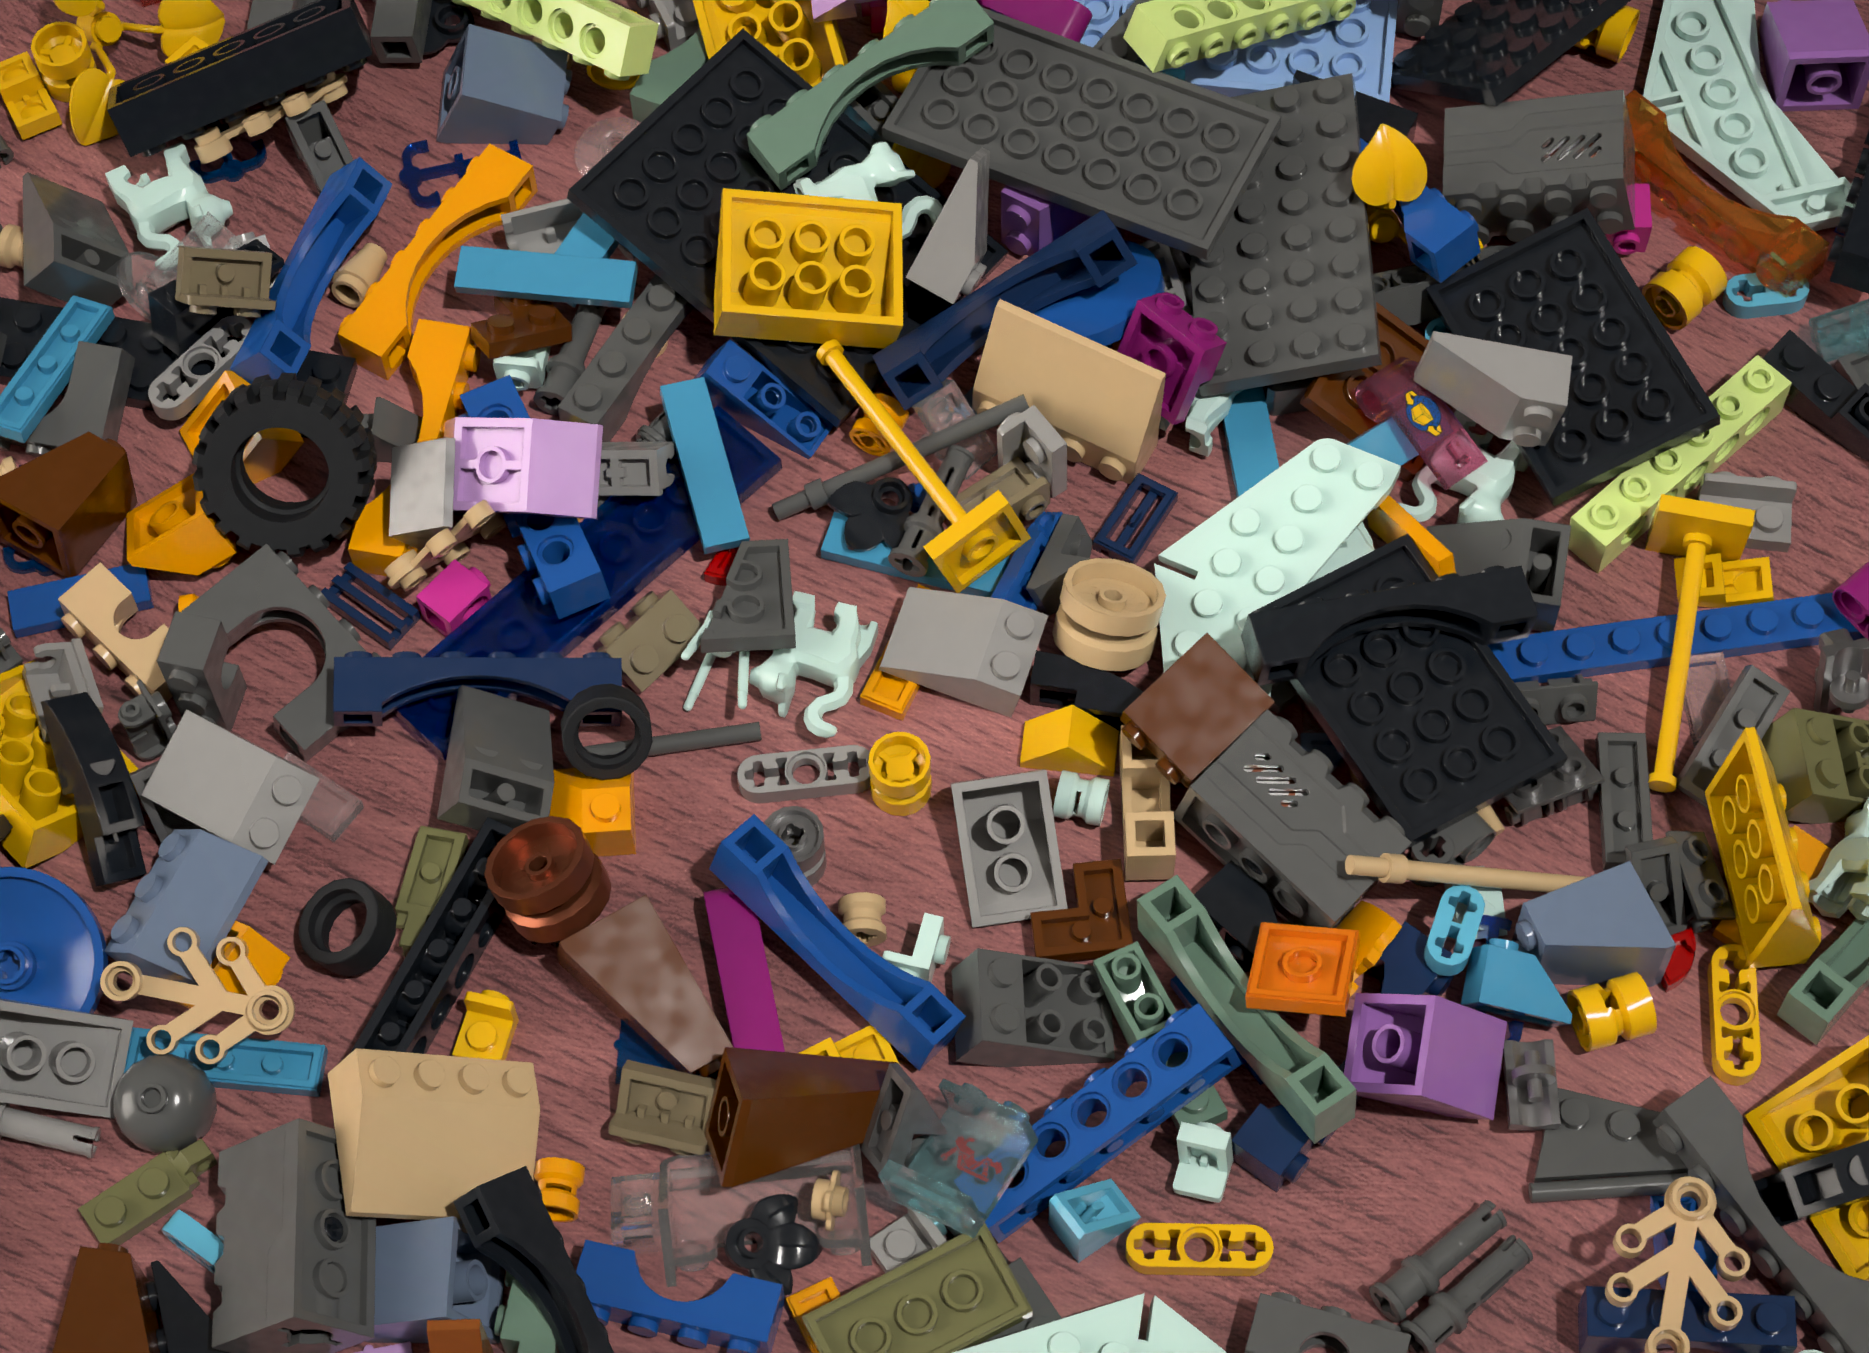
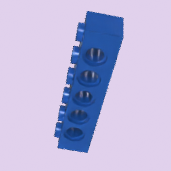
M510 375L459 395L466 413L458 417L530 418ZM502 513L512 538L521 535L524 541L517 548L527 572L536 569L539 577L533 579L532 582L542 605L552 603L558 619L611 598L600 567L577 518Z
M1199 1003L1190 1009H1181L1170 1016L1165 1023V1027L1150 1039L1143 1038L1133 1043L1126 1050L1124 1058L1109 1069L1102 1068L1091 1074L1085 1081L1084 1087L1070 1098H1061L1053 1102L1045 1110L1044 1117L1028 1129L1020 1128L1011 1133L1005 1139L1003 1147L988 1158L984 1157L975 1160L976 1163L982 1164L989 1159L993 1161V1164L1003 1166L1004 1172L998 1177L996 1170L991 1168L996 1174V1178L991 1185L979 1186L975 1178L965 1173L962 1174L963 1177L957 1180L955 1184L973 1210L985 1215L984 1218L978 1217L983 1223L985 1222L990 1233L1000 1243L1048 1208L1049 1200L1054 1194L1075 1188L1242 1063L1233 1046ZM1176 1052L1188 1053L1187 1059L1183 1064L1177 1067L1166 1066V1062L1172 1054ZM1139 1081L1147 1082V1087L1141 1095L1137 1097L1125 1096L1127 1089L1133 1083ZM1097 1111L1107 1112L1105 1120L1096 1127L1085 1126L1087 1118L1092 1113ZM1056 1141L1066 1142L1065 1148L1060 1155L1052 1158L1045 1157L1046 1149L1050 1144ZM1025 1171L1024 1179L1019 1185L1013 1188L1004 1187L1005 1180L1011 1173Z

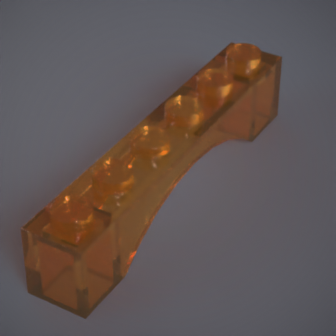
M1635 89L1625 96L1635 140L1636 183L1649 184L1650 191L1660 198L1665 207L1676 211L1690 222L1700 235L1710 238L1720 246L1731 260L1741 263L1749 271L1756 273L1759 281L1766 288L1778 291L1785 298L1794 294L1797 289L1823 271L1829 243L1797 217L1775 215L1748 208L1724 197L1707 186L1688 168L1677 152L1668 130L1666 114Z

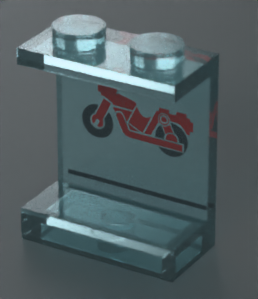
M943 1078L938 1087L948 1105V1109L940 1121L947 1130V1134H930L909 1167L889 1159L878 1176L892 1201L975 1238L1038 1142V1138L1029 1122L1030 1116L1017 1104L1010 1101H1004L1003 1104L989 1099L983 1091L972 1084L964 1083L960 1086Z

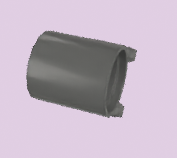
M1476 812L1410 847L1411 852L1407 855V859L1464 865L1466 862H1470L1478 857L1492 843L1496 836V831ZM1410 880L1416 885L1422 887H1434L1440 884L1436 882Z

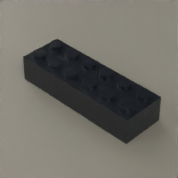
M316 0L111 87L107 111L130 157L142 153L143 157H148L167 147L166 142L182 136L184 140H188L204 133L207 130L206 125L222 119L224 123L239 119L247 113L246 108L262 102L264 106L277 103L287 96L286 91L302 85L304 89L317 86L327 79L326 74L342 68L344 72L361 67L367 62L366 57L373 55L370 33L354 0Z

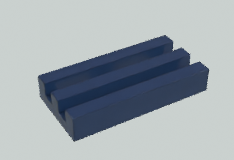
M1138 473L1093 540V550L1099 553L1104 550L1109 553V558L1118 560L1120 558L1125 562L1136 565L1176 504L1178 492ZM1143 488L1149 490L1117 541L1110 540ZM1158 497H1163L1130 549L1126 548Z
M349 562L344 567L345 573L342 576L337 574L331 580L332 586L329 589L325 587L321 592L328 600L330 608L391 650L420 620L419 610ZM355 582L405 619L401 620L351 583ZM342 593L346 594L374 616H377L394 628V631L390 634L339 596Z

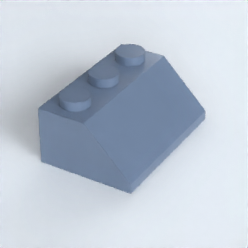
M174 829L161 843L158 850L159 857L149 874L144 876L136 886L135 898L126 914L113 926L111 931L112 938L105 948V953L115 961H128L136 964L141 969L143 975L198 985L180 956L174 955L169 950L167 945L169 934L178 927L194 929L200 937L199 948L211 965L216 956L218 943L228 935L269 861L257 853L204 830ZM185 932L180 933L175 941L176 947L182 952L187 951L192 945L190 935Z

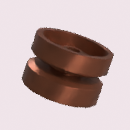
M556 816L532 819L509 832L497 843L488 857L484 874L488 888L498 903L505 908L506 915L516 931L527 940L540 943L562 941L588 927L600 916L607 905L612 886L607 870L599 857L593 853L591 845L581 828L568 818Z

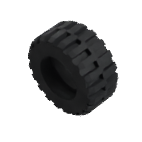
M281 373L278 379L273 380L269 374L256 377L251 385L241 384L231 391L224 401L220 402L199 435L200 440L194 449L192 461L197 466V470L192 477L195 490L202 491L204 495L200 505L206 515L215 513L218 517L215 527L224 536L231 530L239 536L236 545L246 550H249L253 543L261 547L268 544L276 554L279 550H287V555L290 558L303 557L306 549L312 548L317 553L328 548L332 539L340 540L347 534L353 522L359 519L375 482L373 478L377 469V454L372 452L375 440L371 428L364 429L361 423L364 415L357 405L349 408L343 402L346 394L336 387L331 393L321 388L323 380L309 376L306 382L298 381L296 373ZM268 428H287L304 434L320 448L327 461L329 474L325 487L316 497L301 502H285L266 495L251 481L244 466L243 452L249 439L258 431Z

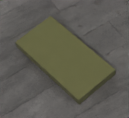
M984 1222L802 1316V1320L819 1353H953L976 1346L1032 1317L1033 1310Z

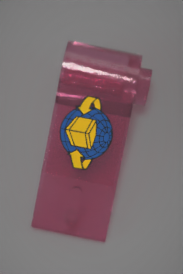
M1406 357L1397 358L1357 385L1355 396L1358 405L1363 413L1374 422L1382 423L1392 417L1443 488L1447 490L1484 465L1488 460L1447 404L1414 381V373L1419 363Z

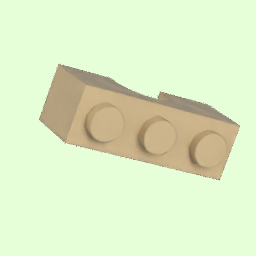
M100 562L58 598L64 612L61 621L76 638H82L85 635L95 645L92 651L103 665L109 670L117 666L127 676L124 683L136 697L142 694L137 684V681L141 679L150 695L159 691L165 702L172 698V695L157 663V659L169 628L163 624L151 635L142 639H130L121 635L120 632L123 624L138 611L132 592Z
M1121 730L1119 761L1125 880H1169L1174 877L1176 859L1174 811H1171L1170 782L1155 765L1159 759L1146 746L1142 750L1135 747Z

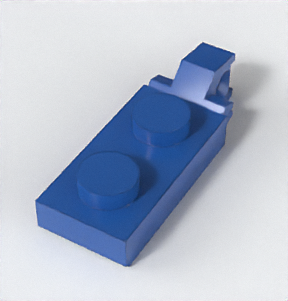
M1044 511L1028 527L1026 531L1031 539L1015 551L991 598L1005 599L1035 611L1037 610V606L1027 591L1026 586L1063 514L1062 512Z

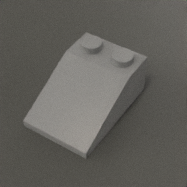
M983 147L968 160L906 276L907 279L952 304L962 294L965 296L971 294L978 286L987 269V266L982 264L981 261L987 252L990 151Z
M1433 331L1414 373V381L1499 438L1513 440L1515 444L1524 447L1545 446L1568 404L1572 356Z
M909 587L879 670L1011 718L1022 694L1048 615L1005 599Z
M186 709L141 795L222 839L263 856L275 865L320 778L314 773Z
M1040 769L951 783L972 928L1030 919V912L1068 909L1047 770Z
M0 998V1102L115 1119L113 1096L118 1082L124 1074L134 1021Z

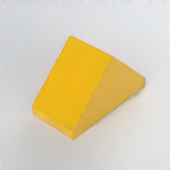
M1075 705L1027 720L1024 725L1020 768L1046 769L1061 772L1066 770L1081 774L1114 777L1119 730Z

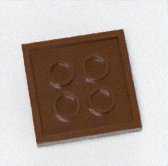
M1377 302L1382 365L1314 377L1300 401L1301 405L1351 441L1405 408V393L1409 390H1413L1418 395L1431 398L1440 409L1443 424H1445L1454 408L1414 381V373L1429 340ZM1432 447L1401 465L1399 476L1407 482L1413 479L1422 467Z

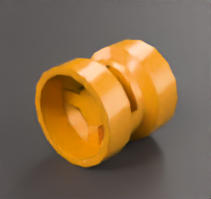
M874 393L898 426L903 429L909 418L908 410H904L900 402L895 398L882 393ZM863 411V418H858L849 432L852 442L863 451L874 456H883L890 453L891 445Z
M546 1157L536 1161L534 1179L541 1190L543 1203L552 1222H571L578 1219L580 1200L576 1197L577 1189L584 1184L586 1170L582 1164L576 1161L557 1157Z

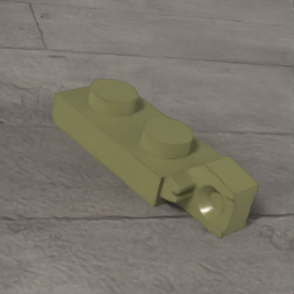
M426 826L419 827L395 906L397 915L396 928L403 929L399 946L402 947V955L404 957L409 953L462 862L469 843L466 833Z
M201 1138L180 1152L178 1150L162 1152L79 1207L78 1210L100 1243L121 1245L192 1198L191 1192L200 1185L197 1177L215 1166L217 1161Z

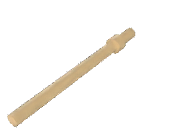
M1383 853L1380 857L1348 855L1345 860V871L1347 874L1378 877L1382 883L1403 884L1406 880L1549 893L1587 878L1584 876L1408 860L1405 855Z

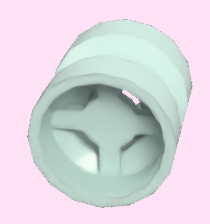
M1063 770L1056 791L1053 816L1062 819H1069L1072 816L1081 817L1086 824L1101 826L1109 793L1110 780L1099 777L1091 780L1081 779L1078 773ZM1079 792H1081V796H1080V800H1079V804H1078V803H1077V801H1078V796H1079Z

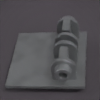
M1561 726L1550 729L1549 732L1568 758L1565 764L1504 797L1510 804L1504 810L1507 820L1511 825L1519 823L1521 826L1527 825L1528 822L1541 818L1542 811L1547 816L1553 815L1554 804L1559 811L1567 809V806L1570 807L1583 801H1590L1593 799V794L1599 792V784L1605 782V778Z

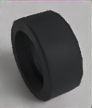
M611 683L592 685L577 693L566 705L561 720L563 751L571 765L585 776L600 780L619 779L636 771L647 759L653 742L650 713L642 699L628 688ZM602 708H614L624 711L634 723L635 735L632 743L627 749L613 755L602 756L589 752L583 747L578 734L581 720L587 714Z
M353 878L333 880L321 887L307 902L300 917L299 938L303 951L313 961L330 972L342 976L359 975L375 967L389 952L396 935L397 918L392 904L380 892L365 882ZM363 902L367 908V916L360 936L352 945L341 951L332 952L329 947V934L335 919L346 908Z

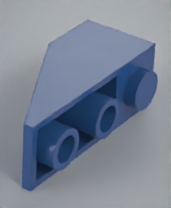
M731 339L709 357L694 378H705L712 406L722 415L807 459L812 457L834 426Z

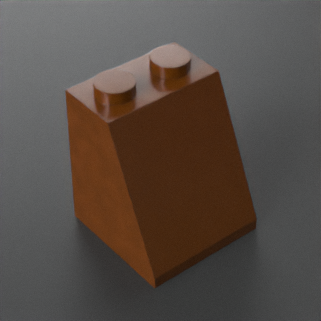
M88 431L0 476V542L66 578L76 576L126 518V513L130 512L138 504L126 450L118 442L109 438L104 440Z
M1206 633L1123 711L1120 720L1125 726L1121 730L1135 747L1142 750L1146 746L1159 759L1155 765L1169 782L1176 785L1180 781L1188 788L1267 709L1270 710L1275 701Z
M100 1243L97 1248L80 1246L52 1353H160L156 1338V1329H159L160 1325L157 1311H153L149 1301L146 1286L148 1279L131 1253H128V1249L112 1243Z

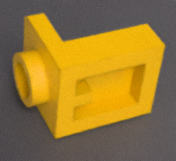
M483 990L481 994L467 991L464 998L467 1012L452 1056L506 1060L519 1021L514 1003L506 995L497 991Z

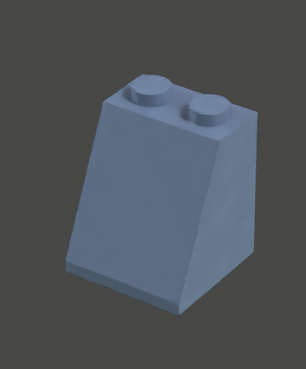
M468 24L444 70L436 141L458 144L548 145L556 130L564 129L568 118L569 106L563 104L564 95L567 94L572 79V71L566 69L568 52L549 49L537 42Z
M1630 861L1524 902L1512 938L1513 942L1519 944L1518 951L1533 954L1537 957L1553 984L1590 985L1598 983L1601 986H1606L1608 979L1638 972L1644 979L1647 987H1653L1661 983L1676 946Z
M454 1216L376 1226L374 1338L366 1342L404 1343L411 1341V1343H428L427 1320L480 1319L490 1344L500 1343V1336L495 1335L494 1327L498 1308L500 1305H503L505 1269L496 1261L475 1249L462 1220Z

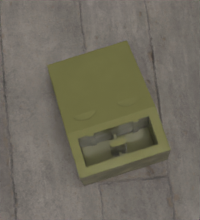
M1793 708L1770 724L1761 741L1774 767L1777 783L1782 784L1786 792L1787 804L1785 813L1787 820L1809 824L1846 822L1847 818L1856 810L1863 809L1865 802L1869 798L1868 720Z

